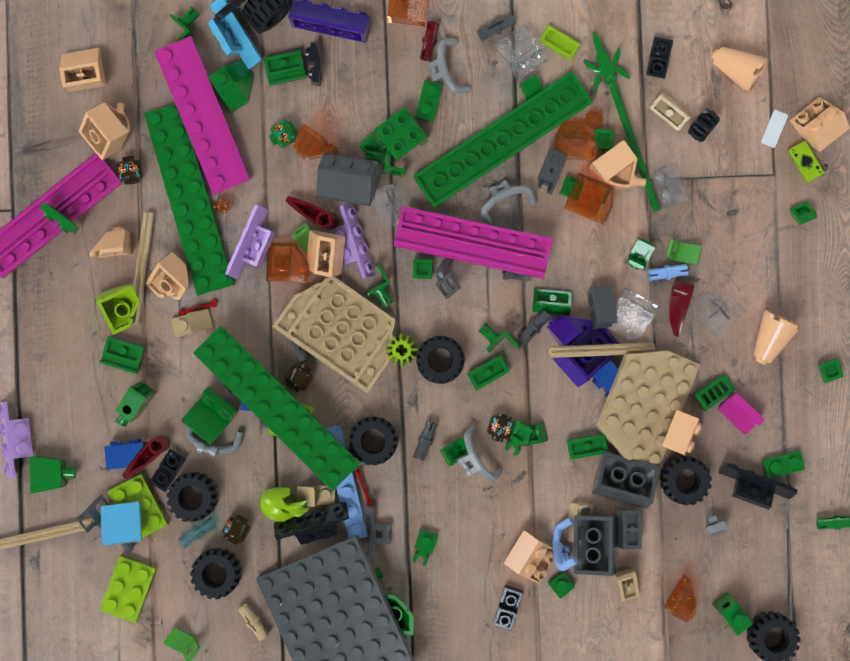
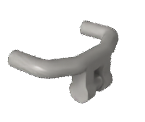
M444 38L439 42L437 59L428 63L429 70L432 72V82L444 80L453 93H469V85L457 86L449 75L445 60L446 46H455L458 44L457 38Z
M504 180L499 185L488 188L492 197L481 208V216L485 224L492 225L493 223L488 211L495 203L513 194L526 193L530 205H535L537 200L531 187H510L507 181Z
M187 426L185 429V436L188 441L197 447V453H207L212 457H216L218 454L236 452L241 446L244 432L237 430L233 445L218 446L214 444L209 445L199 440Z
M471 426L464 434L467 454L460 456L456 461L464 469L463 472L466 477L479 472L490 482H495L501 476L502 470L497 468L491 473L484 467L474 450L472 436L477 432V428Z

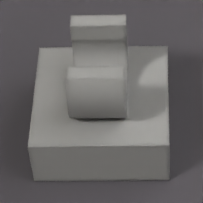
M715 515L708 517L707 522L709 526L705 530L707 538L726 532L727 525L725 521L718 523Z

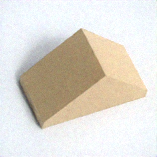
M632 568L618 571L613 575L622 602L640 597L637 575Z

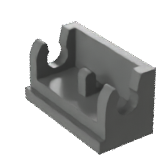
M549 148L538 175V189L542 185H546L548 187L547 194L552 195L568 154Z
M612 285L591 287L587 297L593 329L613 327L612 324L618 322Z
M616 508V547L623 550L642 549V510Z

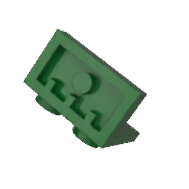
M405 107L374 129L395 160L400 159L419 144L422 146L427 142L426 135Z
M207 387L202 392L201 398L187 412L181 422L211 445L235 418L237 410Z

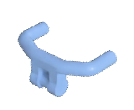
M572 517L560 522L554 529L552 540L553 558L555 565L560 571H565L578 564L576 557L570 558L571 549L560 543L562 530L574 524Z

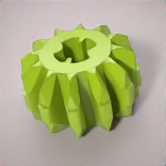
M400 334V341H397V338L393 336L392 339L395 344L387 342V345L391 346L392 349H386L385 351L386 353H393L388 358L390 360L394 357L396 358L393 362L394 365L398 363V360H401L400 365L404 367L405 359L409 365L411 364L409 356L416 359L417 356L411 354V351L417 352L418 348L411 349V346L415 345L416 341H412L409 344L408 341L411 337L408 335L406 340L403 341V334ZM399 345L407 348V353L404 352V356H400V353L396 351L397 347L400 348Z

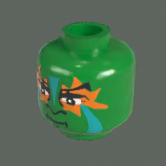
M282 120L270 128L271 135H269V138L274 146L278 144L280 148H285L297 140L298 132L292 121Z

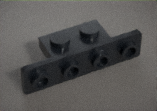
M725 463L719 469V474L736 479L732 497L768 510L772 507L774 494L791 499L798 491V489L793 488L789 484L779 483L770 477L757 475L754 471L738 468L737 465L732 463Z
M341 502L304 513L300 517H293L284 522H274L275 538L280 540L295 535L300 545L337 535L334 523L349 519L348 505L346 502Z

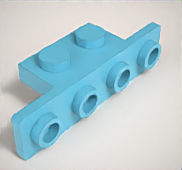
M215 0L210 7L214 14H217L229 2L228 0ZM234 11L220 22L215 18L208 22L212 33L218 39L222 50L227 56L239 54L248 69H252L262 60L260 53Z

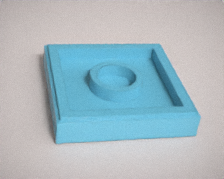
M140 502L100 506L103 546L142 541Z

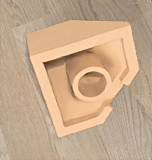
M124 227L112 228V231L106 232L90 251L89 256L91 258H103L132 254L130 232L124 230Z
M172 252L158 262L145 285L158 297L165 298L170 296L173 299L180 300L188 289L187 265Z

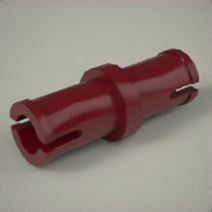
M427 21L425 37H422L423 46L419 59L423 61L428 59L430 62L432 60L431 57L433 48L437 43L436 35L439 23L435 21Z

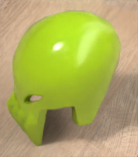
M289 487L266 489L261 495L259 504L262 513L268 519L275 522H284L293 517H300L307 512L309 507L304 509L303 505L307 502L306 500L295 503L289 497L291 493V488Z

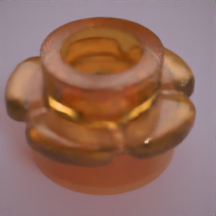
M592 110L586 114L585 124L591 129H597L599 126H602L604 119L601 112H594Z
M215 200L214 206H212L219 213H227V209L231 210L230 202Z

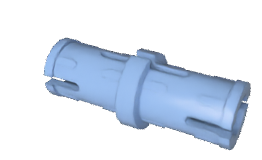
M687 264L676 266L664 265L662 268L648 269L647 274H650L648 279L649 281L658 279L671 280L672 277L688 276V271H685L688 267Z

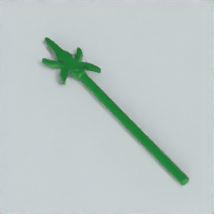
M593 32V42L597 52L596 62L600 64V67L597 68L595 64L589 63L586 60L583 62L591 71L598 73L594 80V92L597 91L601 82L600 78L604 77L605 80L603 82L608 83L607 86L612 94L630 148L638 158L636 164L640 176L646 179L644 187L653 212L659 211L661 208L615 81L617 76L614 75V72H618L620 76L630 79L625 70L615 67L620 59V48H617L613 56V62H609L610 56L604 51L598 36Z

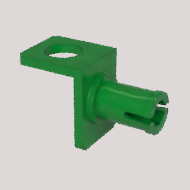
M192 6L180 19L176 18L172 13L169 15L185 31L177 41L193 36L189 26L200 14Z
M386 147L383 153L366 151L365 159L377 161L378 164H381L382 174L403 177L406 174L407 169L389 166L390 152Z
M376 263L385 280L367 290L366 294L367 296L372 293L376 294L382 307L385 308L388 306L384 300L385 298L389 304H392L394 301L385 288L390 282L379 263Z
M488 323L483 325L488 332L482 327L478 331L490 342L486 348L489 353L505 338L518 350L521 349L505 331L498 335Z

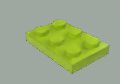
M143 473L107 491L114 505L131 502L141 503L142 538L169 524Z
M120 555L100 611L136 623L157 568Z

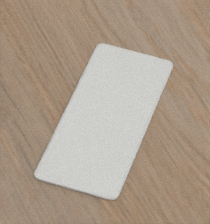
M774 110L761 140L762 144L775 148L788 118L787 114Z

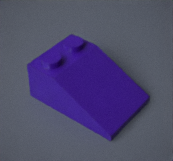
M590 325L566 346L620 343L607 328L593 329L592 325ZM614 355L553 358V360L577 387H580L588 382Z

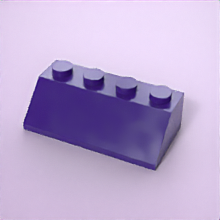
M309 0L294 1L288 15L293 28L366 43L371 23L370 16H367V13L362 11L353 13L343 7H338V9L330 8V5L325 3H319V5L311 4L312 2Z

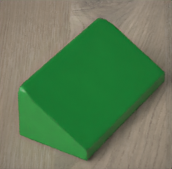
M534 288L533 312L544 310L551 314L570 315L572 292Z

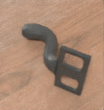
M444 258L437 268L438 282L436 286L447 300L461 289V286L451 272L446 274V270L453 260ZM449 277L456 285V288H453V286L448 281ZM441 284H443L446 287L449 294L445 293V291L441 287Z
M100 495L77 518V521L86 533L94 526L101 528V514L97 511L96 505L101 500H103L106 506L109 505L103 495ZM87 514H90L93 522L86 528L82 523V519ZM132 542L121 544L126 552L130 553L134 549Z

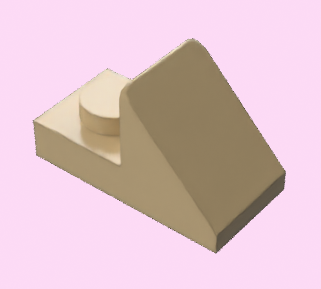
M209 309L186 313L184 316L170 319L175 338L213 328Z
M327 485L297 486V502L306 500L307 502L303 506L309 507L335 505L336 492L335 490L332 491Z

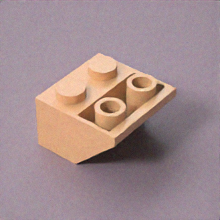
M100 48L61 54L59 69L62 87L65 90L73 92L106 86Z
M818 97L790 120L807 144L819 152L850 129L845 112L821 97Z
M309 230L306 268L314 274L328 277L342 274L345 236Z
M676 410L662 446L685 456L688 453L691 454L695 443L692 442L694 436H699L702 428L700 419Z
M523 530L504 564L517 574L541 584L554 563L553 547Z

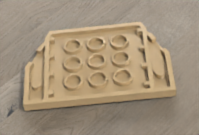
M328 277L324 281L294 295L272 326V328L365 393L370 391L390 362L388 358L390 352L386 353L385 350L391 349L387 342L392 343L395 319L336 277Z
M668 350L624 354L596 424L598 429L604 433L608 441L613 444L621 456L628 460L634 459L660 467L667 450L662 445L676 410L682 412L700 364Z

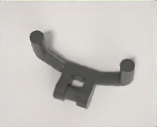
M369 505L365 507L364 512L368 514L369 520L366 554L371 563L376 543L391 544L390 530L392 524L376 523L374 507ZM377 530H382V537H377Z

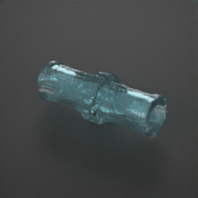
M209 517L200 525L193 526L191 531L179 538L180 544L187 548L198 539L202 540L204 535L217 528V523L212 517Z

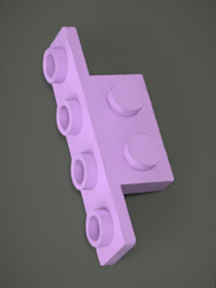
M255 204L246 227L243 229L239 243L235 247L232 259L227 266L226 275L239 279L245 263L261 268L275 236L274 232L261 227L268 213L266 208Z
M343 204L340 206L345 224L330 230L332 234L345 236L343 266L357 262L363 279L374 277V265L368 253V246L365 244L363 230L358 222L357 211L353 204Z
M6 401L0 402V437H3L1 452L5 456L6 464L3 465L4 474L9 479L16 478L14 459L33 456L29 418L9 420Z

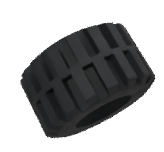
M248 0L241 14L257 33H263L272 29L284 19L293 5V0Z
M434 336L427 339L420 346L416 357L417 367L421 375L435 384H445L455 380L460 375L465 361L464 352L460 345L454 339L446 336ZM442 348L451 354L452 363L447 370L436 371L430 366L429 356L435 349Z
M378 416L366 417L359 421L351 430L349 447L353 452V456L358 461L365 463V465L376 466L385 463L393 456L397 448L398 436L392 424L384 418ZM371 429L379 430L385 437L384 447L377 452L366 450L362 443L365 432Z
M681 455L677 458L673 457L670 462L667 461L665 463L666 467L662 468V476H660L659 480L662 483L660 486L664 490L663 493L669 499L678 504L688 506L689 504L695 505L697 504L696 502L703 501L704 496H708V488L711 489L712 487L710 484L712 477L709 476L710 471L703 462L690 456ZM690 469L695 475V484L688 491H680L676 486V477L680 471Z
M186 473L175 479L173 484L169 486V493L166 498H169L167 506L170 505V512H174L177 519L182 518L184 522L200 521L210 515L215 509L214 507L218 503L217 497L219 496L218 492H216L217 486L204 473ZM188 486H195L202 492L203 502L197 508L189 507L183 500V491Z
M217 547L216 549L211 548L205 551L196 559L191 567L193 569L190 572V576H192L191 583L195 584L194 589L196 591L199 590L201 596L206 595L207 599H212L213 597L220 599L221 597L228 596L237 587L242 576V566H239V559L236 560V555L229 553L228 549L222 550V548ZM210 563H219L225 568L227 578L223 583H213L208 579L206 568Z
M768 611V614L762 612L760 617L756 615L751 629H747L746 632L749 634L747 641L750 643V649L763 661H790V656L794 658L796 655L794 653L795 649L799 650L800 648L797 642H801V638L798 637L800 632L795 628L796 625L778 612ZM772 628H781L782 639L780 643L774 647H766L764 643L766 633Z

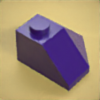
M556 316L548 322L550 326L547 329L559 346H564L581 334L583 329L592 325L593 322L587 319L567 316L559 318Z

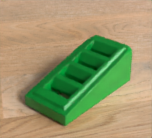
M723 374L694 393L693 397L701 409L706 411L732 393L735 388L727 376ZM722 380L728 388L726 391L720 384ZM715 385H717L722 394H718L714 388ZM711 389L716 398L713 399L708 390ZM704 393H705V395L707 396V398L709 399V402H708V403L705 401V399H704L703 396H702Z

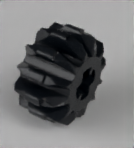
M708 108L704 109L692 123L688 133L693 139L703 142L719 123L720 117L714 111Z

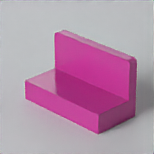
M735 392L718 407V410L744 435L755 425H761L765 421L750 404Z

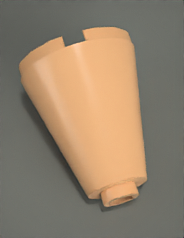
M723 46L720 49L717 48L711 58L714 60L713 64L747 93L753 90L757 84L756 81L761 77L768 63V59L763 56Z
M765 309L753 353L756 357L755 361L763 365L772 363L799 331L801 326Z

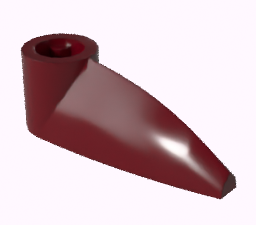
M287 196L285 201L294 210L320 228L334 229L338 226L339 218L335 213L327 212L311 203Z
M676 279L671 290L669 318L673 335L679 337L694 291V284Z
M159 435L152 438L134 457L122 476L125 479L130 478L155 460L161 453L168 450L170 447L168 437ZM160 441L162 443V447L158 448L156 446L158 443L156 442Z

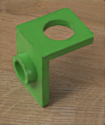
M303 223L290 236L307 254L310 227Z
M671 238L667 257L673 261L698 265L702 247L681 243Z
M175 627L164 640L166 646L182 653L186 661H191L200 649L195 637ZM194 646L192 653L189 655L190 649Z

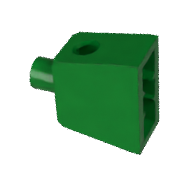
M142 381L130 386L115 410L120 414L116 422L126 427L129 421L132 422L139 418L157 392Z
M38 455L29 457L30 494L65 487L66 479L76 478V468L66 467L65 459Z
M725 593L712 603L713 607L735 635L738 636L753 624L740 605L728 593ZM730 603L728 607L723 608L726 604Z

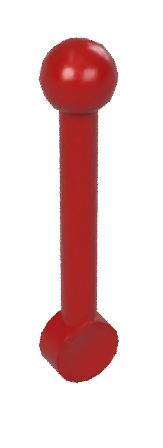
M211 300L210 303L189 309L181 308L179 315L184 316L188 312L207 307L215 308L218 306V302Z
M358 469L356 473L367 500L366 506H373V501L370 500L361 471Z

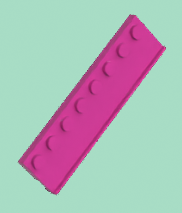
M192 36L155 50L154 53L213 195L249 181L250 177Z
M96 153L93 154L0 229L1 278L8 276L63 232L58 227L60 223L56 220L52 222L43 216L45 212L40 207L44 202L53 206L74 223L123 184L105 160L102 161Z
M402 206L394 247L544 280L553 238Z

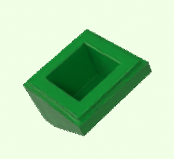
M536 74L519 84V88L527 100L544 90Z
M544 422L529 425L535 431L526 446L548 441Z

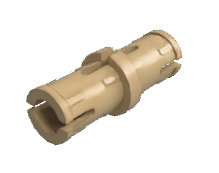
M248 602L237 609L246 621V626L250 627L259 641L269 635V632L260 621L261 618L256 616Z

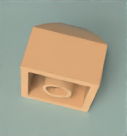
M104 102L87 111L78 132L102 161L121 150L129 133L130 124L124 112L125 104L117 103V109H114Z
M624 140L592 162L588 167V170L599 185L604 188L628 189L630 186L646 185V179L637 178V175H634L638 158Z

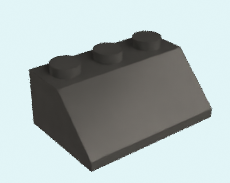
M323 153L317 170V197L371 206L382 176L378 162Z
M604 451L595 475L592 494L648 509L654 501L660 467L634 459L628 460L623 456Z
M574 515V557L578 560V564L574 565V574L613 576L616 573V515Z

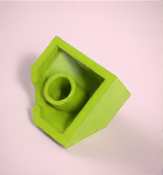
M132 284L114 287L94 296L113 335L131 327L135 312L140 304Z

